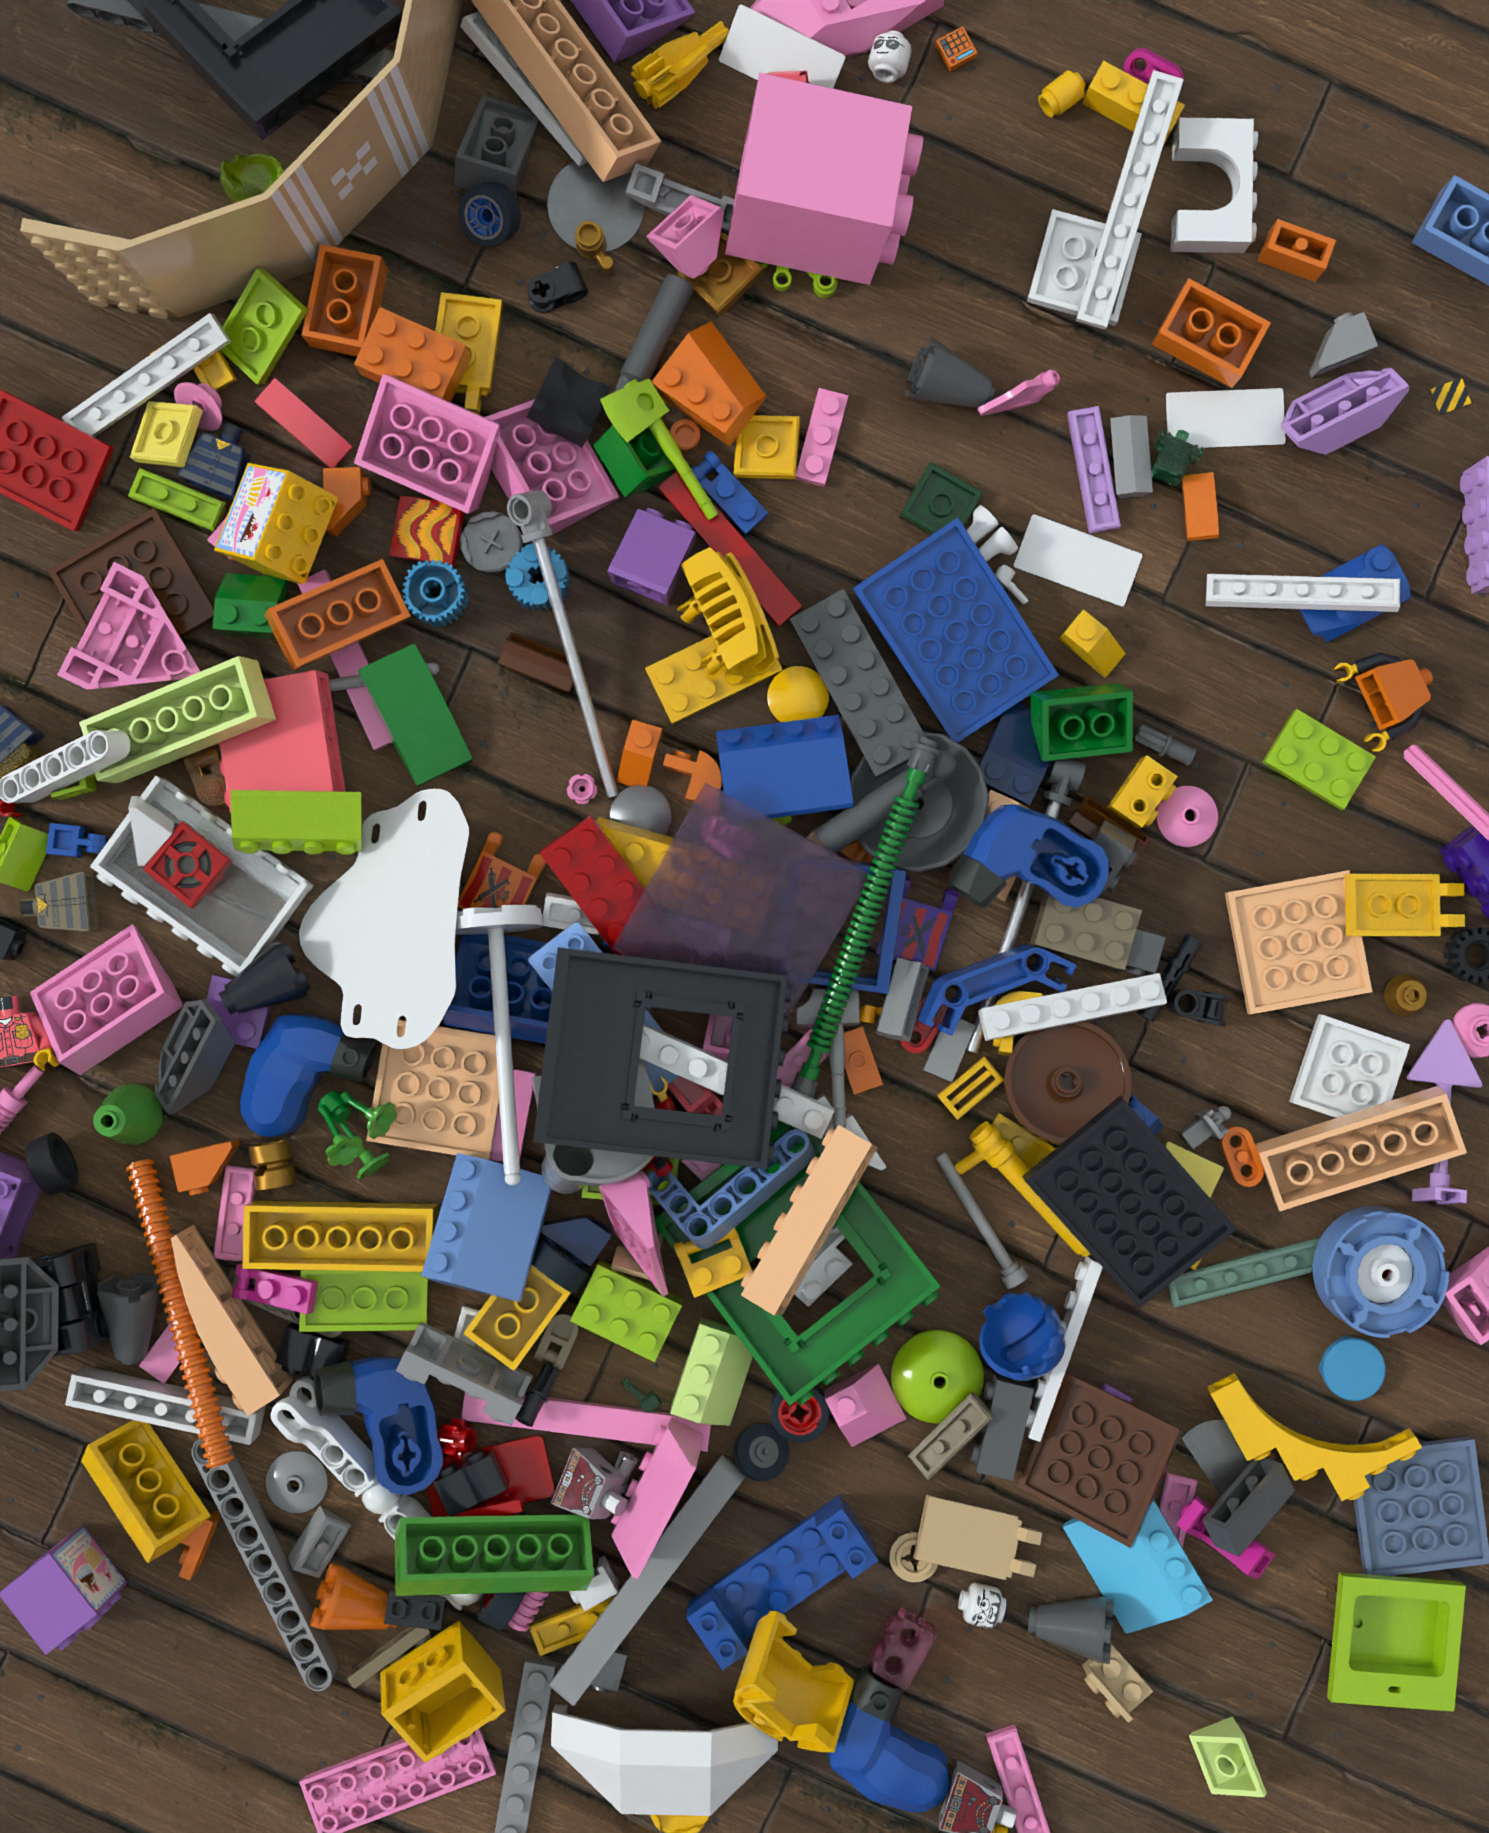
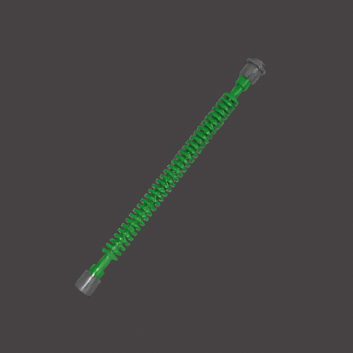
M920 736L918 742L914 740L911 742L913 749L907 764L910 767L905 778L908 781L902 797L895 796L894 800L900 804L893 803L891 807L897 810V812L890 811L889 816L894 818V820L887 819L886 824L890 825L891 828L884 827L883 832L888 833V836L882 834L880 839L886 843L879 842L877 846L883 849V851L876 850L875 855L879 856L880 859L873 857L872 863L877 866L871 865L869 870L874 872V874L868 873L866 877L872 880V882L865 880L864 886L869 889L862 888L861 893L866 895V897L859 896L858 901L863 904L857 903L856 909L861 912L854 911L853 917L857 919H851L850 924L855 927H848L847 931L852 935L846 934L844 939L849 942H843L842 947L847 950L840 949L839 955L843 957H838L836 962L841 965L835 964L834 970L837 972H832L831 977L835 980H829L828 985L831 987L826 988L825 992L827 994H824L823 997L825 1002H821L820 1008L823 1010L820 1009L817 1015L820 1017H816V1024L812 1027L814 1032L810 1033L809 1038L811 1039L806 1044L811 1048L808 1060L803 1062L801 1070L797 1072L790 1088L808 1097L814 1098L818 1085L816 1080L821 1069L818 1065L823 1052L830 1053L831 1051L830 1046L834 1042L832 1038L836 1037L837 1033L835 1031L839 1028L837 1023H841V1016L845 1012L842 1008L847 1006V1002L844 1000H849L850 995L848 993H851L853 987L850 985H854L856 981L852 977L857 978L858 972L855 970H860L861 964L857 962H863L864 959L859 954H866L867 950L863 947H868L869 942L865 939L871 940L872 934L867 931L873 932L875 929L871 924H876L878 919L872 916L879 917L880 911L875 908L882 909L883 904L878 902V900L885 901L886 896L881 893H888L889 889L883 885L890 886L892 882L886 878H893L894 873L889 871V869L896 871L897 865L892 862L898 863L900 860L895 854L901 855L903 850L897 848V846H905V842L901 841L900 838L907 840L908 834L903 833V830L910 832L911 827L905 824H913L914 819L908 816H915L916 811L911 808L919 807V803L914 802L919 785L924 784L927 773L930 774L937 754L941 755L942 750L937 749L939 742Z

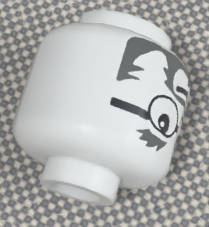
M973 1582L967 1591H961L958 1609L963 1610V1617L967 1623L992 1629L997 1623L1001 1624L1006 1610V1598L1002 1597V1593L997 1587Z

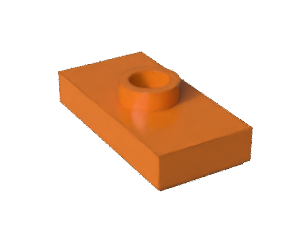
M863 1026L844 1032V1069L853 1094L855 1095L883 1085Z

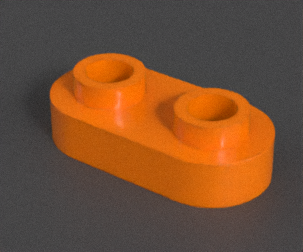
M1229 1126L1227 1127L1229 1132L1222 1139H1219V1145L1230 1175L1236 1183L1242 1186H1255L1262 1180L1264 1168L1253 1138L1245 1128ZM1236 1135L1239 1138V1143L1232 1147L1230 1139ZM1244 1165H1248L1250 1168L1247 1175L1241 1174V1168Z

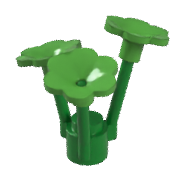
M331 1091L320 1100L318 1105V1111L325 1118L334 1136V1145H331L326 1150L327 1161L331 1166L338 1164L346 1166L351 1164L356 1157H359L364 1163V1167L359 1170L357 1178L362 1180L366 1176H371L380 1167L388 1163L390 1155L385 1153L374 1157L369 1149L366 1150L364 1148L361 1138L356 1136L345 1122L351 1114L350 1105L364 1113L365 1118L369 1120L367 1129L369 1130V1137L372 1139L377 1138L379 1135L383 1136L388 1132L390 1124L394 1122L397 1113L394 1111L395 1105L388 1102L376 1109L373 1107L368 1108L353 1099L347 1091L342 1094L338 1091ZM335 1123L340 1125L348 1137L340 1134Z

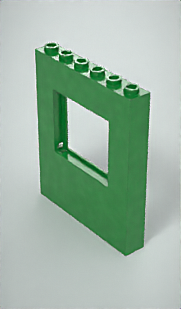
M778 1121L776 1130H771L770 1143H775L790 1130L798 1128ZM805 1132L815 1148V1156L820 1158L825 1149V1146L822 1145L825 1136L823 1135L822 1139ZM805 1144L795 1145L792 1148V1152L798 1153L802 1151ZM724 1164L688 1193L701 1206L747 1166ZM781 1164L772 1165L767 1173L777 1172ZM809 1164L736 1226L749 1263L757 1258L760 1249L766 1241L771 1242L777 1233L773 1229L776 1221L783 1212L785 1214L789 1212L793 1205L790 1201L792 1193L799 1184L803 1186L809 1177V1174L806 1173ZM860 1181L835 1225L875 1276L801 1335H796L781 1314L774 1316L741 1296L745 1289L741 1286L743 1279L706 1293L789 1406L796 1401L800 1406L815 1395L812 1388L822 1381L825 1386L840 1375L837 1368L847 1362L849 1366H852L865 1355L861 1349L872 1342L876 1347L890 1335L887 1329L895 1322L901 1327L915 1316L912 1309L922 1302L926 1307L940 1296L936 1291L941 1287L940 1283ZM751 1184L747 1186L743 1194H751L755 1190L756 1185ZM688 1203L681 1204L677 1208L676 1213L684 1212L688 1207ZM732 1205L722 1207L719 1215L728 1214ZM666 1211L655 1218L657 1229L674 1251L675 1243L690 1241ZM707 1226L699 1227L696 1230L695 1236L703 1235L707 1230ZM727 1239L709 1249L700 1250L689 1256L693 1264L733 1247L730 1240Z

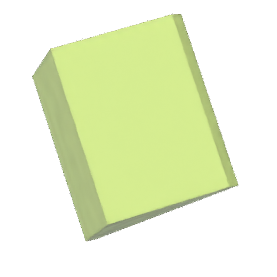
M1233 1716L1196 1730L1189 1735L1211 1794L1250 1797L1266 1796L1267 1792L1245 1735Z

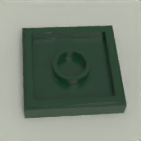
M930 462L899 518L929 535H932L957 517L965 526L984 492Z

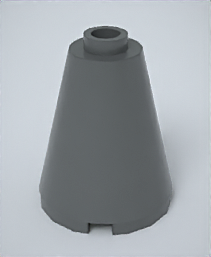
M927 337L925 340L929 343L927 349L920 347L909 372L907 380L913 383L911 390L905 388L906 397L971 408H979L990 402L995 392V387L992 386V379L937 339Z
M131 1273V1279L120 1280V1275H115L102 1280L97 1286V1296L115 1358L121 1361L122 1364H137L147 1356L161 1294H159L161 1285L156 1283V1280L159 1279L157 1276Z

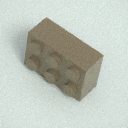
M1044 891L1029 944L1112 969L1125 970L1142 910L1098 897L1088 904L1074 908L1062 905Z

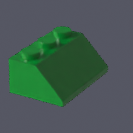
M1120 683L1031 692V725L1041 760L1044 762L1133 752V691Z

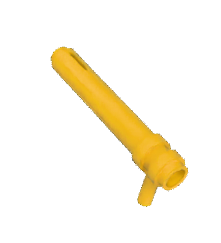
M988 1121L980 1124L969 1137L973 1142L972 1146L975 1151L955 1164L956 1171L962 1175L985 1159L992 1168H997L1077 1255L1081 1254L1083 1257L1090 1255L1089 1251L1025 1182L1022 1176L1031 1168L1015 1152V1146L1008 1138L1003 1139L1001 1137L1002 1132L996 1125H990Z

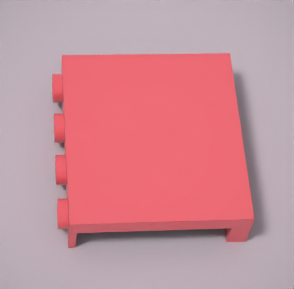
M312 670L264 679L276 720L218 743L222 757L220 770L225 777L226 784L224 798L230 813L231 790L346 792L328 673Z

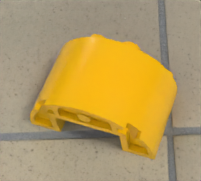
M770 1611L757 1623L734 1693L733 1702L735 1708L753 1727L782 1742L783 1737H786L790 1741H798V1748L817 1752H835L855 1680L839 1664L832 1662L818 1666L809 1664L799 1651L792 1649L783 1641L784 1636L796 1635L797 1629L787 1621L785 1615L777 1611Z

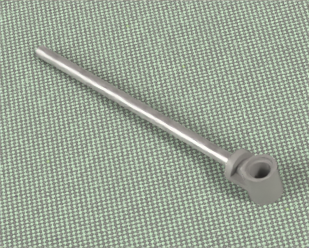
M541 490L515 494L508 501L507 512L510 520L514 524L521 526L523 543L533 541L607 798L617 796L619 792L545 541V537L553 535L552 528L549 527L547 521L552 510L551 501L548 495Z

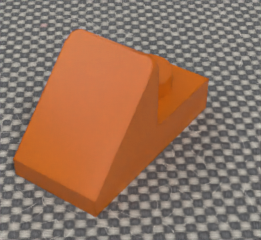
M218 1511L209 1513L211 1515L210 1518L181 1542L186 1547L178 1562L183 1565L179 1577L190 1581L199 1571L221 1517Z

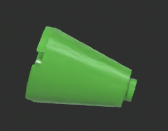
M125 1084L115 1088L105 1098L94 1115V1127L101 1135L124 1145H139L149 1141L160 1130L164 1119L162 1118L163 1106L155 1096L154 1091L147 1086Z

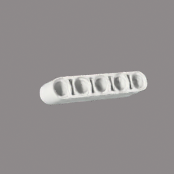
M92 731L3 776L0 779V798L6 803H33L51 795L50 793L59 791L124 759L130 752V739L122 731Z

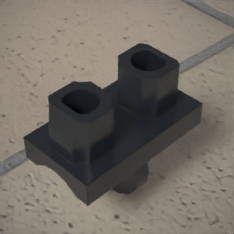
M389 1591L384 1624L442 1630L447 1597L434 1595L396 1596L395 1591Z

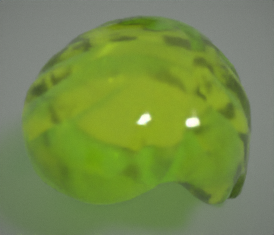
M258 153L249 156L237 154L230 163L227 160L221 163L220 181L228 197L234 203L264 193L283 174L284 170L279 161L269 154Z

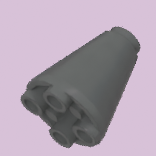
M1094 1597L1039 1604L1038 1608L1030 1607L1028 1632L1036 1634V1637L1097 1663L1110 1664L1114 1598Z

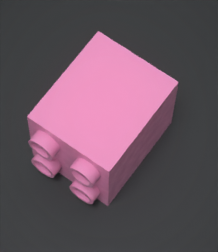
M759 72L744 144L725 255L870 285L879 262L890 265L894 264L900 235L905 236L911 217L913 196L907 195L910 176L914 177L917 172L923 146V136L908 133L912 106Z

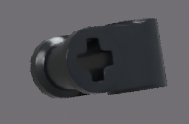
M573 261L566 262L551 271L535 276L529 281L527 286L531 308L537 313L542 314L566 304L577 302L589 293L576 262ZM542 291L543 294L547 296L545 298H541V296L537 293Z
M1175 989L1167 999L1166 1006L1176 1016L1225 1027L1226 1022L1223 1021L1226 1002L1230 1001L1231 996L1206 991ZM1182 995H1186L1189 998V1006L1185 1011H1182L1178 1006V1001Z

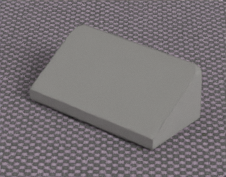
M319 1506L289 1554L288 1560L292 1569L319 1579L352 1526L351 1523L327 1508Z

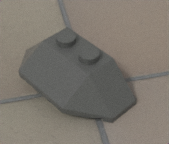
M207 1000L184 1003L162 1047L158 1068L159 1084L155 1085L154 1094L168 1115L176 1113L212 1089L236 1043Z
M27 1256L0 1258V1392L27 1389L33 1382L32 1380L58 1351L59 1285Z

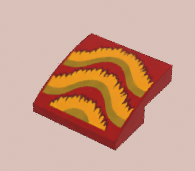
M400 496L389 556L394 559L420 561L425 563V560H428L429 563H431L432 559L436 562L441 560L443 563L447 562L455 567L464 512L437 500Z

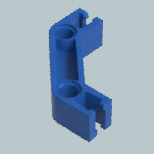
M1025 944L936 979L917 1020L933 1027L934 1022L932 1020L941 1004L947 1006V1010L942 1024L938 1023L936 1028L952 1036L966 1006L1034 980L1052 989L1064 992L1067 985L1059 982L1060 979L1054 977L1052 980L1047 978L1045 973L1049 969L1050 963L1055 962L1059 964L1060 968L1066 970L1065 973L1072 975L1076 964L1034 945ZM1035 953L1036 964L1028 969L1026 964L1027 958ZM951 985H955L956 995L952 999L947 1000L945 997L946 989Z

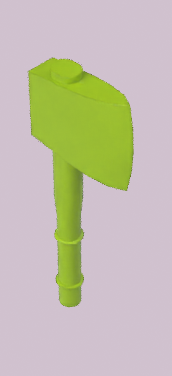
M649 378L640 382L634 379L627 383L623 389L600 399L611 423L627 443L649 428L666 456L681 476L680 478L687 485L708 521L719 514L661 418L669 409Z

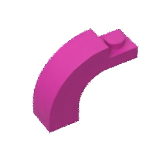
M1196 1496L1193 1502L1188 1503L1182 1509L1180 1520L1176 1525L1184 1532L1212 1546L1247 1576L1258 1580L1276 1554L1257 1538L1251 1542L1240 1557L1215 1547L1202 1521V1518L1213 1506Z

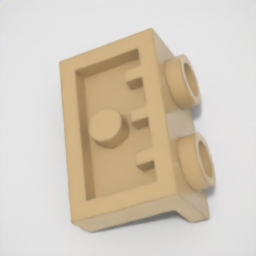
M1111 1642L1110 1664L1097 1663L1088 1659L1082 1664L1087 1675L1084 1680L1096 1695L1101 1691L1108 1699L1105 1704L1116 1718L1122 1715L1129 1723L1133 1720L1130 1712L1144 1701L1153 1690Z

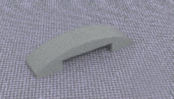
M635 163L625 192L627 196L666 216H669L690 195L722 208L724 215L721 230L727 235L729 234L735 199L724 195L722 199L667 180L664 178V173Z

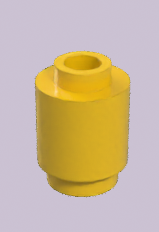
M1067 70L1043 88L1042 94L1038 96V102L1043 112L1051 118L1055 115L1060 116L1081 100L1085 95L1084 89L1086 87L1083 78L1079 73Z

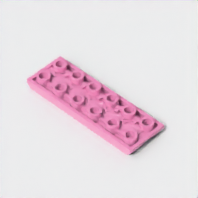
M479 1728L468 1738L460 1740L448 1748L442 1755L434 1757L427 1763L423 1762L404 1739H400L310 1773L302 1778L299 1783L317 1832L343 1833L496 1775L497 1772L485 1744L482 1731Z

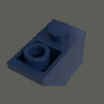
M590 1214L546 1221L540 1232L544 1234L542 1239L553 1247L558 1248L560 1245L569 1252L568 1257L581 1266L586 1263L591 1266L614 1231Z

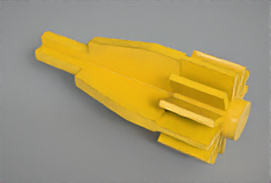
M719 21L700 36L697 32H692L665 43L655 50L654 53L647 55L631 67L633 70L631 76L636 79L633 84L638 94L647 101L648 105L652 103L654 109L662 107L685 89L709 62L707 55L726 41L729 29L724 26L722 21Z

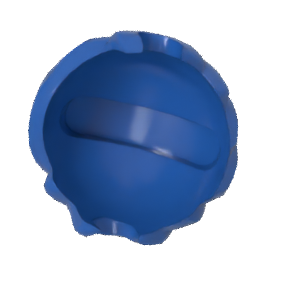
M1029 1292L1019 1295L1009 1293L1003 1295V1298L996 1304L987 1305L983 1310L987 1321L982 1325L980 1331V1350L985 1361L994 1371L1013 1380L1028 1381L1047 1375L1059 1364L1066 1347L1064 1339L1065 1329L1061 1325V1319L1053 1305L1046 1304L1040 1296L1033 1297Z

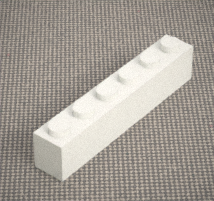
M87 1366L82 1367L71 1375L66 1406L200 1434V1430L195 1428L198 1422L197 1419L192 1417L195 1411L190 1409L192 1400H188L187 1395L190 1393L189 1390H185V1387L163 1384L162 1382ZM214 1394L219 1397V1401L216 1402L217 1406L222 1408L219 1411L220 1416H224L222 1425L227 1427V1430L224 1431L225 1436L229 1435V1441L251 1445L260 1435L266 1405L247 1416L244 1410L241 1411L236 1407L231 1397Z

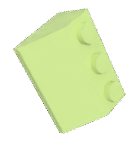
M703 1317L700 1318L671 1405L670 1414L699 1424L730 1426L753 1358L730 1326Z

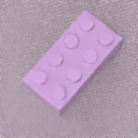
M1486 456L1465 470L1460 479V490L1465 497L1462 519L1467 526L1464 549L1465 553L1469 555V568L1467 569L1466 578L1468 585H1471V594L1489 593V456Z

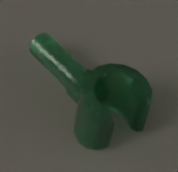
M625 1378L621 1382V1385L639 1400L638 1402L645 1412H652L662 1404V1401L653 1390L644 1395L628 1379Z

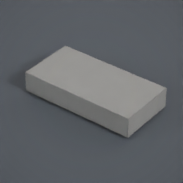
M960 1019L952 1036L939 1030L923 1070L952 1082L976 1025Z

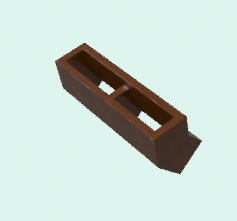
M511 632L498 660L500 666L569 694L572 693L574 682L565 653Z
M1086 795L1066 824L1089 840L1092 839L1104 820L1135 837L1137 840L1134 850L1137 854L1130 866H1133L1147 848L1151 837L1089 795Z

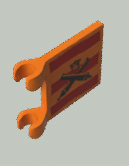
M491 832L461 893L458 907L461 909L501 908V905H525L546 865V861L540 854H536L532 858L526 872L496 857L495 854L502 844L504 837L497 832Z

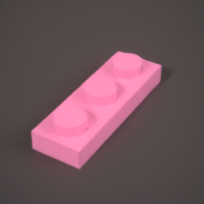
M822 388L818 389L795 480L825 487L849 395Z

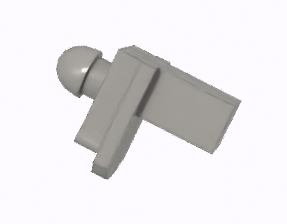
M1221 1106L1216 1109V1112L1205 1108L1202 1112L1196 1113L1195 1115L1198 1118L1179 1132L1180 1136L1189 1148L1192 1149L1210 1136L1222 1139L1229 1132L1222 1125V1122L1228 1121L1231 1117L1230 1108Z

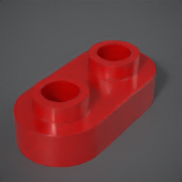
M927 997L921 999L917 1017ZM941 1004L932 1020L934 1022L933 1027L920 1022L916 1017L913 1032L916 1031L920 1034V1040L917 1043L900 1040L902 1047L911 1053L925 1051L939 1031L936 1027L938 1023L942 1024L947 1006Z

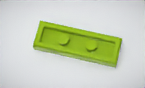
M139 468L128 494V497L213 532L220 525L228 505L221 500Z

